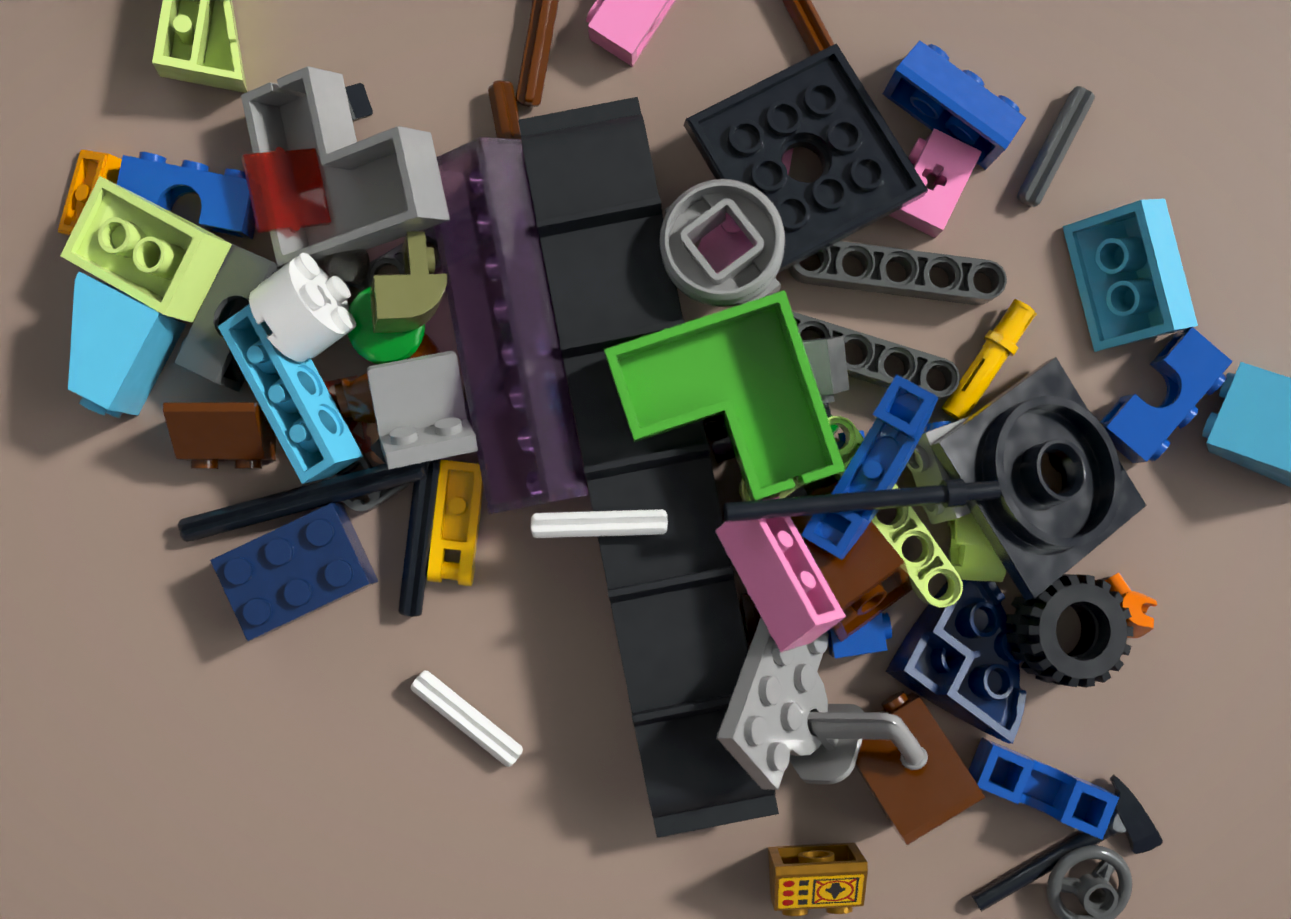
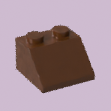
M163 403V413L176 459L191 461V469H218V461H235V469H262V461H276V435L258 403Z

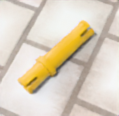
M1014 299L994 330H988L984 336L986 342L964 373L957 389L942 406L941 409L957 421L970 415L1007 357L1014 356L1017 352V342L1037 315L1033 308L1022 301Z

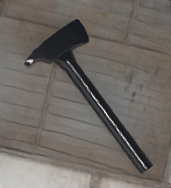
M1113 774L1110 781L1115 788L1114 795L1118 796L1119 800L1103 839L1082 831L972 895V898L982 912L1051 872L1055 864L1070 851L1083 846L1097 845L1111 836L1125 833L1131 851L1134 854L1150 851L1160 846L1163 840L1138 799Z

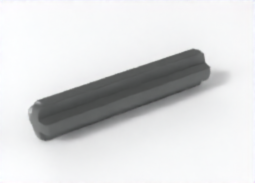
M1076 86L1070 92L1017 194V199L1023 204L1036 207L1041 203L1095 99V95L1084 87Z

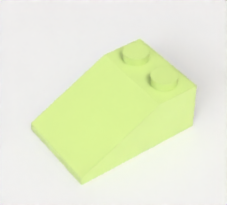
M99 176L60 256L159 313L193 323L232 244Z

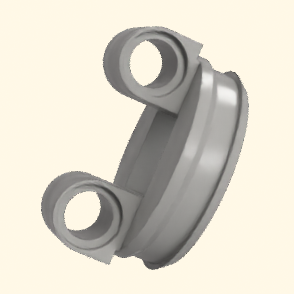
M709 180L689 188L673 204L665 209V217L660 231L662 260L669 278L686 296L706 305L735 307L774 294L780 290L781 284L775 277L783 260L785 232L776 207L761 191L747 183L736 180ZM725 213H728L754 247L721 272L716 273L694 243L726 220Z

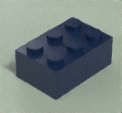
M330 503L210 560L247 641L267 635L379 582L343 503Z

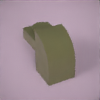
M425 231L406 233L402 247L404 275H374L370 288L373 333L412 331L426 324L436 313L446 288L447 274H434V248L426 247Z

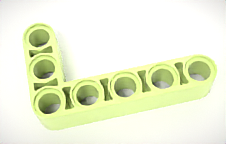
M832 416L828 418L830 425L840 427L845 433L846 441L844 446L839 449V453L846 470L864 438L849 419L842 416ZM845 471L833 476L839 481ZM793 477L794 488L773 494L769 498L776 496L785 498L802 485H799L797 478ZM742 478L739 485V494L743 501H751ZM895 484L892 489H898L897 485ZM911 506L896 507V517L887 525L881 523L875 515L872 522L905 561L915 594L923 602L936 607H948L955 604L963 591L962 580ZM910 536L917 537L922 544V553L914 561H908L902 554L903 542ZM941 573L947 579L948 589L942 597L933 598L928 591V583L934 575Z

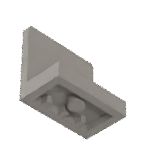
M454 351L373 365L367 368L381 451L388 469L478 451L475 433L466 416L458 359Z

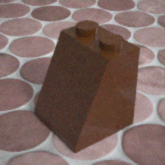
M837 480L829 487L827 485L821 486L809 496L832 494L839 481ZM813 515L790 517L800 535ZM872 521L842 560L801 536L846 616L831 628L840 642L847 639L913 590L905 561Z
M901 691L883 701L881 704L883 710L880 712L897 715L902 719L920 746L926 750L928 755L926 765L918 770L907 769L900 760V751L891 740L862 739L855 766L893 829L905 844L908 845L986 797L922 699L913 692L906 695L904 691Z

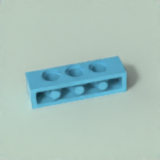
M250 304L218 326L302 484L332 477L363 457L312 359L309 358L305 362H297L288 358L274 347L267 338L273 333L265 320L259 325L257 324L251 312Z

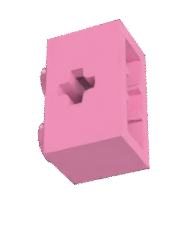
M935 128L926 140L919 137L908 159L914 164L913 167L925 186L927 184L926 177L929 174L936 177L934 181L935 188L933 190L928 189L925 196L889 214V216L936 238L944 230L982 151Z

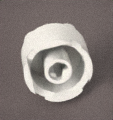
M301 253L260 283L249 295L251 312L257 324L259 325L265 320L273 332L267 337L269 341L282 354L297 362H305L309 358L316 357L356 327V322L348 311L349 305L346 300L350 298L351 294L347 285L338 276L334 275L330 278L307 253Z

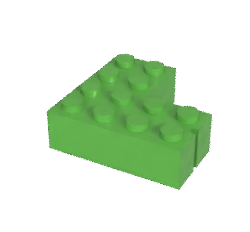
M785 290L604 349L634 442L722 414L751 501L794 488L793 477H796L798 484L802 485L845 471Z

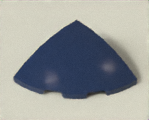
M962 580L963 591L955 604L948 607H936L928 604L898 648L885 672L955 717L997 739L1013 744L1024 713L1027 692L1020 688L1019 664L1022 661L1015 660L1010 652L1017 648L1015 643L1007 642L1006 633L1013 632L1011 624L1006 623L1007 615L1001 605L1005 596L995 582ZM948 582L943 585L934 598L942 597L946 593Z

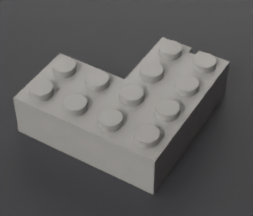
M307 66L277 79L278 84L270 82L241 95L277 267H283L301 253L310 255L319 267L406 236L407 232H419L450 221L431 132L397 126L357 142L342 74Z

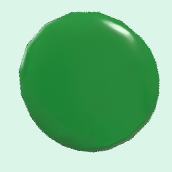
M371 287L361 291L350 304L348 310L356 322V327L348 333L349 341L353 348L363 358L375 364H384L410 358L417 351L423 340L425 324L407 332L373 333Z

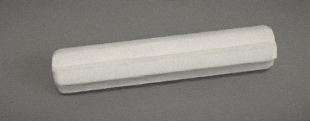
M663 509L535 513L531 517V532L535 538L662 535L667 533L668 530L667 513Z
M424 670L413 681L410 688L415 694L506 767L512 766L522 754L523 748L520 744L429 671Z

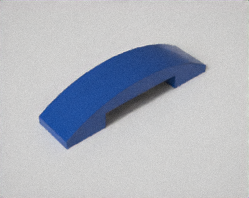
M896 374L873 413L876 420L832 494L892 489L915 450L932 415L938 397ZM879 509L815 514L811 517L801 536L842 560L861 537Z

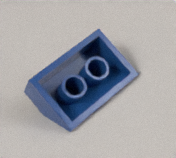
M920 40L895 69L882 95L933 131L935 128L982 151L977 164L985 170L1006 150L1026 120V117L1019 113L1020 109L1015 102L1002 95L997 97L984 87L985 84L978 75L969 70L961 71L949 62V56L941 48L933 44H928L927 46Z

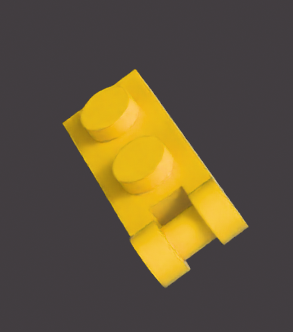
M441 460L427 571L428 582L441 583L442 579L458 580V585L472 586L486 471V465L449 460ZM445 550H461L460 562H446Z

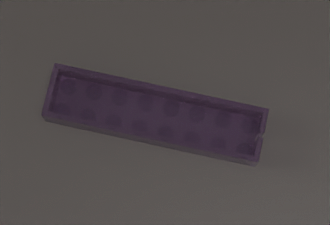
M479 137L436 157L450 221L436 225L434 228L443 274H447V297L472 428L476 436L477 455L488 513L495 514L589 495L536 224L522 143L520 139Z

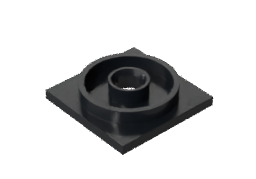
M837 43L686 118L684 122L685 129L715 179H731L747 183L766 195L776 207L785 232L784 255L778 273L922 198L928 191ZM796 147H803L813 151L822 163V175L816 181L810 183L799 182L791 178L787 174L785 165L781 162L783 154Z
M1057 357L1040 365L930 446L950 479H963L965 483L997 480L1000 483L1001 495L999 499L967 501L966 505L1025 600L1034 599L1147 506L1120 463L1117 451L1108 432L1088 410ZM1045 452L1048 454L1053 468L1062 475V487L1059 494L1054 493L1046 485L1042 477L1041 458Z

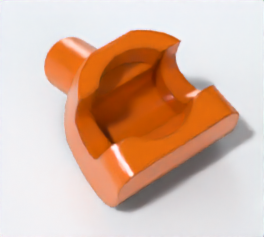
M1120 573L1105 580L1111 585L1110 591L1119 592L1124 600L1120 603V606L1129 608L1131 618L1126 619L1127 626L1133 627V637H1127L1140 638L1153 630L1154 618L1145 615L1149 606H1157V601L1140 592L1131 591Z

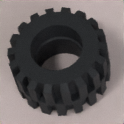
M1077 574L1062 575L1034 599L1025 600L1023 597H1015L1011 603L1016 608L1015 614H1007L1006 623L1012 624L1013 632L1006 633L1007 642L1015 643L1017 648L1010 652L1015 660L1024 661L1021 668L1027 674L1036 675L1035 679L1043 682L1076 688L1077 686L1085 688L1095 686V681L1104 683L1111 678L1109 670L1119 671L1124 663L1120 660L1121 655H1129L1132 647L1126 644L1127 636L1133 637V627L1127 626L1126 619L1131 618L1129 608L1120 606V603L1124 600L1119 592L1109 591L1111 585L1106 581L1095 580V576ZM1070 605L1080 619L1081 636L1076 647L1066 654L1058 643L1056 626L1059 616Z

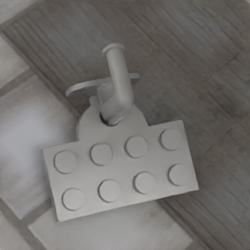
M761 617L717 739L762 789H779L789 760L805 783L836 784L849 776L855 766L862 739L891 740L900 751V760L907 769L918 770L926 765L928 761L926 750L920 746L917 739L897 715L881 712H864L855 704H828L824 684L817 672L823 653L828 646L829 634L827 631L810 644L780 652Z

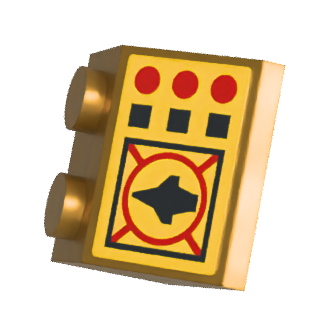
M856 843L768 847L770 896L774 911L782 910V914L785 916H803L808 914V909L826 908L827 913L846 914L852 912L853 907L864 906L868 864Z

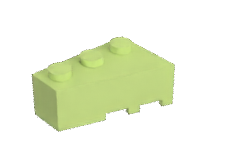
M232 0L162 1L152 60L160 77L243 93L247 92Z

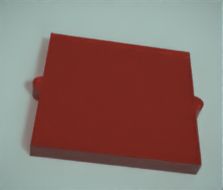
M277 147L274 152L243 154L242 161L258 233L288 229L292 233H297L300 228L323 226L331 223L315 148L284 151L282 147Z

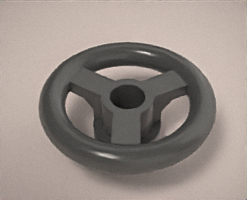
M1098 845L1079 847L1065 854L1053 867L1047 882V899L1053 913L1059 919H1115L1126 907L1132 893V875L1126 861L1115 851ZM1088 859L1102 860L1092 873L1084 874L1080 878L1064 877L1074 865ZM1115 870L1119 880L1118 891L1109 883L1110 876ZM1060 892L1074 893L1079 899L1080 904L1090 915H1079L1068 910L1061 900Z

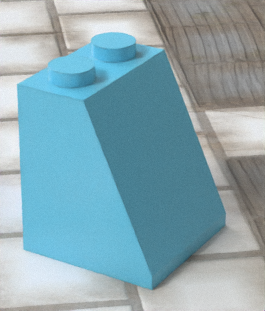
M78 272L74 281L68 390L82 396L79 402L80 405L98 414L105 415L107 413L116 418H120L122 413L138 416L186 324L173 317L159 313L107 283Z
M1240 362L1236 374L1228 372L1226 375L1227 379L1222 384L1219 397L1225 398L1219 414L1211 412L1206 421L1202 437L1208 438L1206 442L1208 452L1291 487V378Z

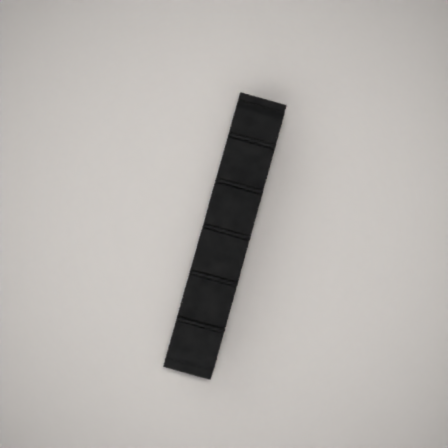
M638 97L519 119L521 141L536 215V224L544 256L592 510L663 509L667 513L668 530L665 534L598 536L608 596L611 603L632 720L635 727L656 836L659 838L779 814L775 790L762 789L717 739L748 654V647L736 591L733 566L715 532L723 524L703 420L634 442L604 349L685 323L677 287L669 278L662 260L660 250V231L664 220L662 204L658 194L645 123L641 114Z

